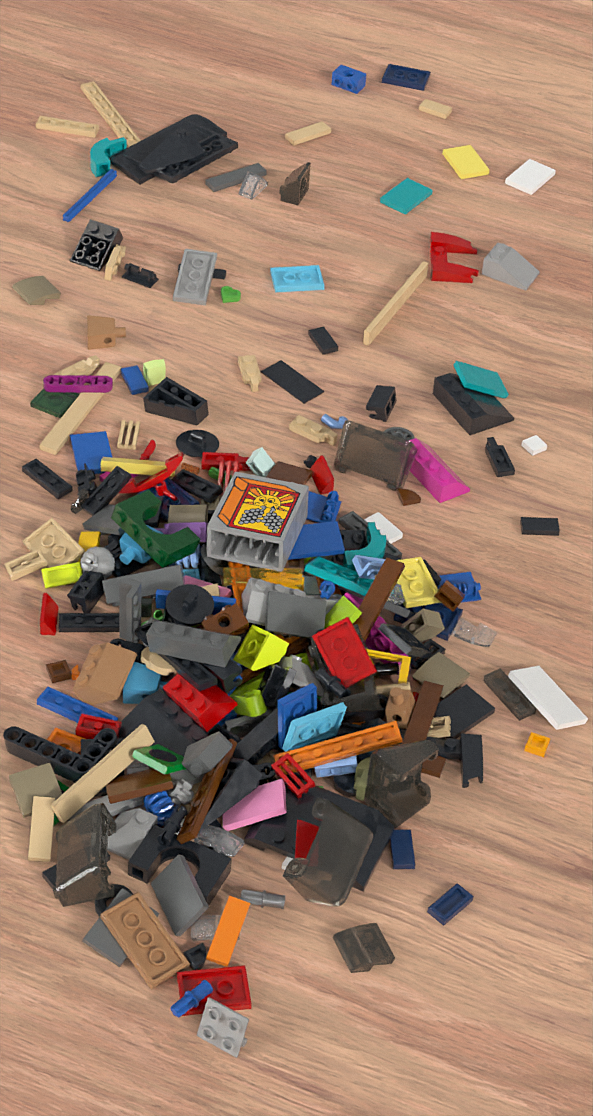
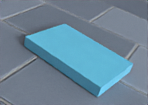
M319 265L270 268L275 293L324 290L325 285Z
M342 702L292 720L282 747L284 752L336 736L347 708Z

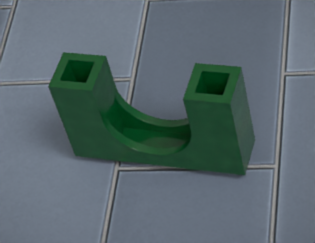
M150 490L116 504L111 519L162 568L195 553L201 539L189 527L173 534H160L151 530L144 523L145 520L156 516L161 505V501Z

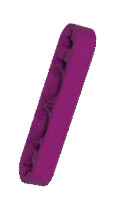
M49 375L44 378L43 387L47 392L107 393L113 389V379L109 376Z

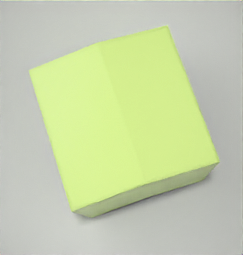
M164 359L143 363V377L148 386L159 384L165 379L166 366Z

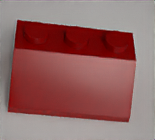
M177 674L163 686L166 694L206 732L238 705L235 700L217 685L198 691L180 674Z

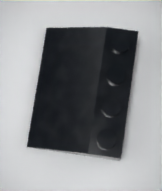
M448 373L435 377L432 394L469 435L514 421V417L495 396L465 388L458 374Z
M159 689L145 697L121 721L122 724L118 738H123L124 740L143 724L146 725L155 741L151 746L160 744L184 757L187 746L209 735L162 689ZM140 762L144 767H148V769H151V768H152V767H150V766H148V765H146V764Z

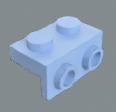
M355 555L352 559L359 578L373 580L385 559Z

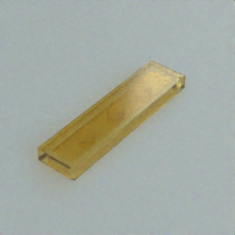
M225 567L223 572V586H246L250 577L287 587H302L303 582L302 569L284 568L280 572L266 568Z

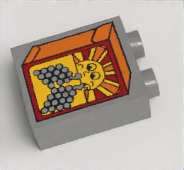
M234 472L207 525V557L282 572L308 515L309 486Z

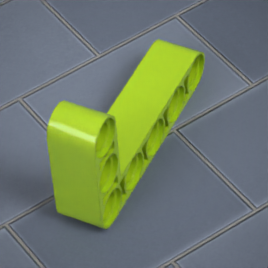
M307 653L295 655L302 659L301 662L308 665L312 671ZM265 672L237 686L230 695L238 704L233 709L237 714L256 717L267 711L261 691L257 690Z

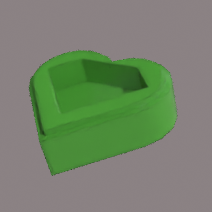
M230 286L222 287V302L240 301L241 292Z

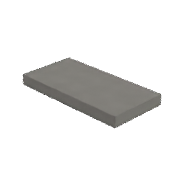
M192 249L184 250L173 301L206 306L217 261V253Z

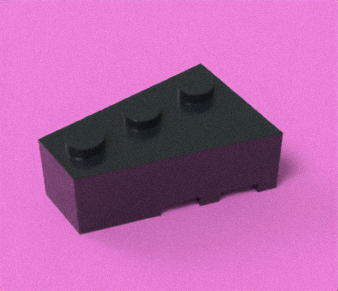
M168 377L143 397L145 412L193 425H198L209 415L206 399Z

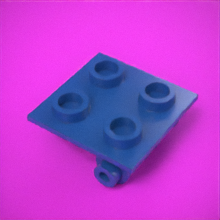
M309 491L308 515L306 519L318 523L336 521L342 502L338 500V492L331 491L328 497Z
M471 572L439 575L441 581L440 585L437 586L438 589L448 580L465 594L462 602L481 600L479 594L481 585L474 581Z

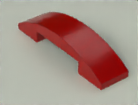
M183 452L168 458L165 461L167 468L138 483L132 477L119 493L140 492L164 481L180 465L184 456Z

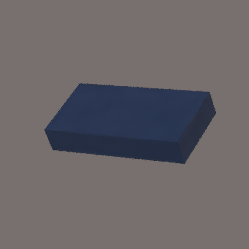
M411 829L394 830L390 838L393 869H415Z
M457 883L429 906L427 913L444 926L473 901L474 896Z

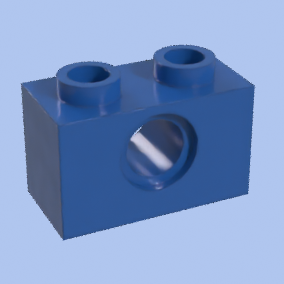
M340 65L332 72L331 85L358 94L366 85L367 73Z

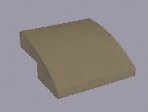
M35 276L21 280L12 287L30 305H44L46 299H59L61 292L44 276Z
M170 505L168 524L208 523V505Z
M438 652L428 659L412 675V678L420 685H423L424 681L444 685L440 699L444 700L455 688H460L470 676V673Z
M50 763L9 775V781L16 795V802L23 818L32 815L34 796L52 797L57 800L62 795Z

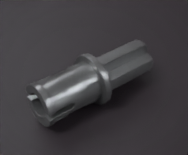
M243 889L240 899L250 904L260 905L261 908L267 906L284 909L286 895L266 893V890L259 892Z

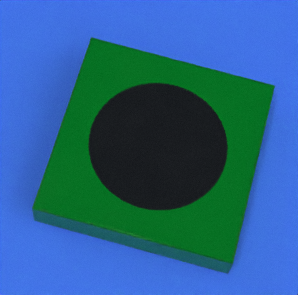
M160 744L135 749L132 755L134 759L163 774L186 769L182 765L183 756Z

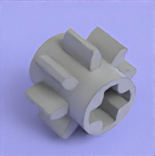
M182 778L179 782L174 780L172 782L174 788L167 790V794L170 795L169 797H171V801L175 805H181V803L187 805L194 795V792L191 790L193 785Z

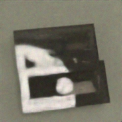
M377 923L355 926L333 935V939L351 973L369 972L374 965L392 964L395 960V956Z

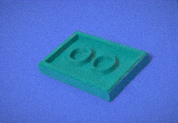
M406 178L380 198V203L406 215L431 196L433 190Z
M457 360L453 364L465 388L505 399L509 395L497 372Z

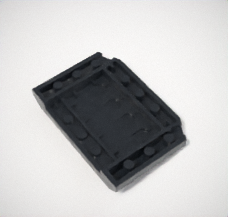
M289 779L299 790L300 787L293 781V779ZM299 779L304 785L307 784L306 781ZM285 784L287 813L253 823L244 838V843L262 851L268 848L295 859L297 820L319 826L317 867L315 868L344 879L343 884L364 892L394 832V826L379 810L315 785V787L309 788V791L306 794L303 793L302 797L298 799Z

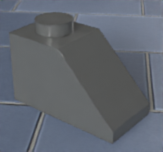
M218 731L187 746L182 765L196 778L211 771L228 753L233 744Z

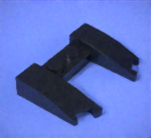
M399 728L403 742L407 729ZM461 733L460 739L427 737L421 757L437 755L446 759L460 760L462 788L469 787L468 780L478 777L480 784L483 783L482 735ZM402 742L397 744L398 753L401 748ZM421 757L417 769L409 768L411 774L415 775L413 782L415 784L421 783Z

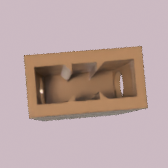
M87 315L88 350L114 347L116 345L115 338L126 337V327H115L114 318Z
M399 687L390 690L385 710L387 723L397 721L398 728H408L416 705L411 690H404Z

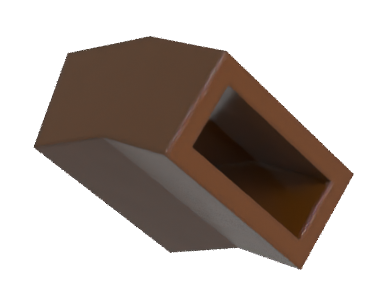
M446 580L434 597L453 612L460 605L465 594Z

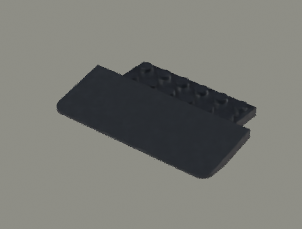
M192 114L111 156L110 162L139 185L156 176L173 184L198 171L200 168L209 165L211 162L220 159L222 156L231 153L238 148V142L227 138V132L209 119L198 114ZM182 128L194 134L205 152L204 156L194 161H181L180 165H167L166 169L147 173L138 168V165L170 134Z

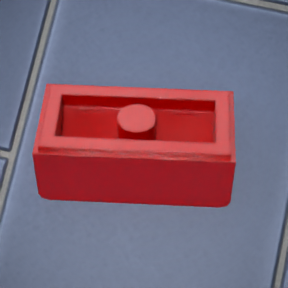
M320 455L310 470H312V479L317 490L322 495L333 491L334 477L325 457Z
M44 593L42 597L40 634L56 635L59 607L48 593Z
M81 714L75 734L85 739H94L102 729L110 728L116 732L118 738L122 722Z
M297 820L295 866L317 867L319 826Z

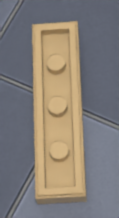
M39 116L36 122L37 129L95 138L99 131V125L47 116Z

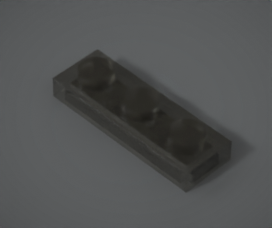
M501 668L484 675L483 681L519 721L536 713V707Z

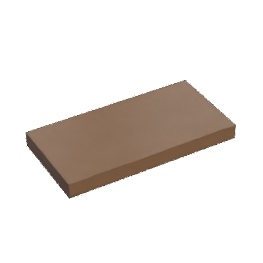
M139 892L101 913L100 918L151 990L175 976L177 972H181L189 967L190 963Z

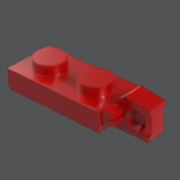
M202 453L201 470H210L211 467L219 469L220 461H224V463H227V461L232 463L238 461L240 464L239 471H252L246 464L250 457L239 456V453Z

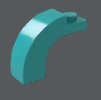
M124 137L111 141L105 138L92 146L90 151V168L96 178L104 176L110 170L109 158L127 148V140Z
M367 522V547L360 550L344 551L342 564L344 567L356 571L352 562L355 555L383 558L386 548V535L380 534V530L376 528L375 522Z

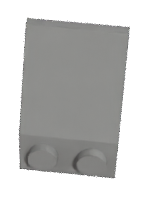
M497 243L484 258L482 275L525 291L540 273L515 249L502 243Z

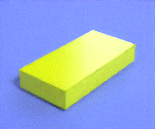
M80 562L41 569L45 589L76 583L82 575Z

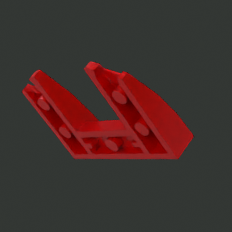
M431 232V281L473 283L471 276L478 277L479 270L449 263L447 253L477 254V249L471 246L470 241L460 237Z

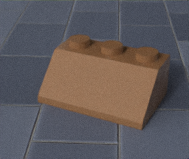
M108 642L94 645L89 651L72 691L82 702L91 706L118 699L137 654Z

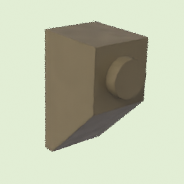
M427 609L420 610L400 626L405 627L420 642L434 638L445 629L439 612Z

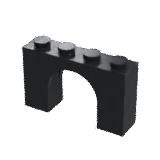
M153 825L128 861V875L148 884L162 863L174 859L178 854L183 855L187 861L194 864L198 869L194 878L209 906L231 872L232 858L191 840L181 844L177 840V834L174 835L169 846H165V843L161 845L157 841V837L163 828Z

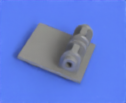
M208 997L197 1036L237 1058L240 1048L244 1047L248 1040L245 1038V1032L249 1019Z

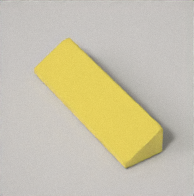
M103 457L101 459V471L112 472L116 466H119L130 474L154 475L167 468L165 462L113 457ZM175 471L169 477H174Z

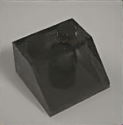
M310 162L295 169L289 177H286L284 185H281L279 190L282 202L294 205L300 204L309 190Z

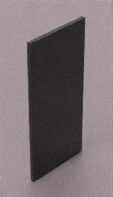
M282 360L261 371L262 374L303 404L324 393V390Z

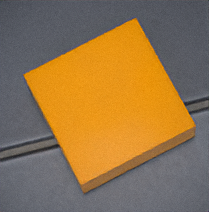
M531 732L524 751L544 757L551 738Z

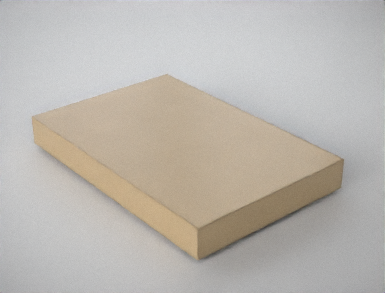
M53 518L49 519L22 541L31 552L39 548L41 549L48 564L45 566L46 568L76 563L83 557L85 552Z

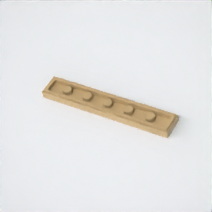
M141 724L50 805L60 822L65 823L135 760L132 757L135 749L151 746L155 742L146 725Z

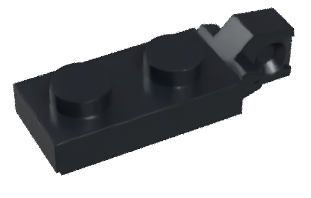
M488 437L485 453L496 476L514 475L515 468L504 446L498 445L494 437Z

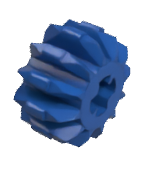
M165 791L149 794L144 797L143 802L146 811L158 816L159 827L164 826L165 820L170 817L174 810V803L171 801V797Z

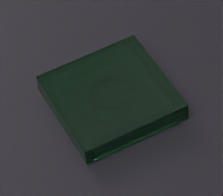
M43 388L30 402V406L61 419L80 394L75 392H47Z

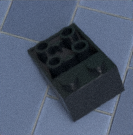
M90 219L70 262L100 271L108 262L116 244L120 245L123 240L120 229Z

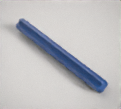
M110 169L63 214V221L70 222L117 177V171Z

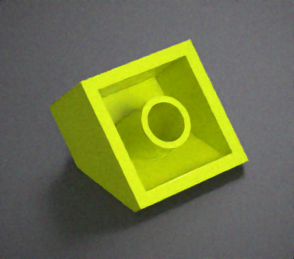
M252 625L233 661L255 671L279 662L285 655L289 643L268 631Z

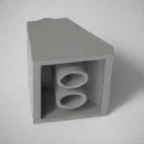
M250 577L241 595L243 614L248 622L265 626L269 591L306 597V592Z

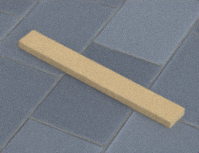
M94 81L81 84L83 93L117 137H124L127 140V148L141 141Z
M423 261L364 330V345L369 346L427 277L429 263Z
M105 362L95 376H109L114 382L121 373L122 367ZM81 393L41 442L40 450L57 455L70 438V435L75 432L104 393Z

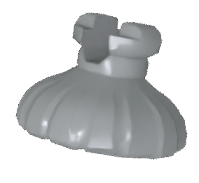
M95 546L89 548L84 552L80 561L82 574L85 570L103 573L104 580L111 576L115 567L113 555L104 547Z

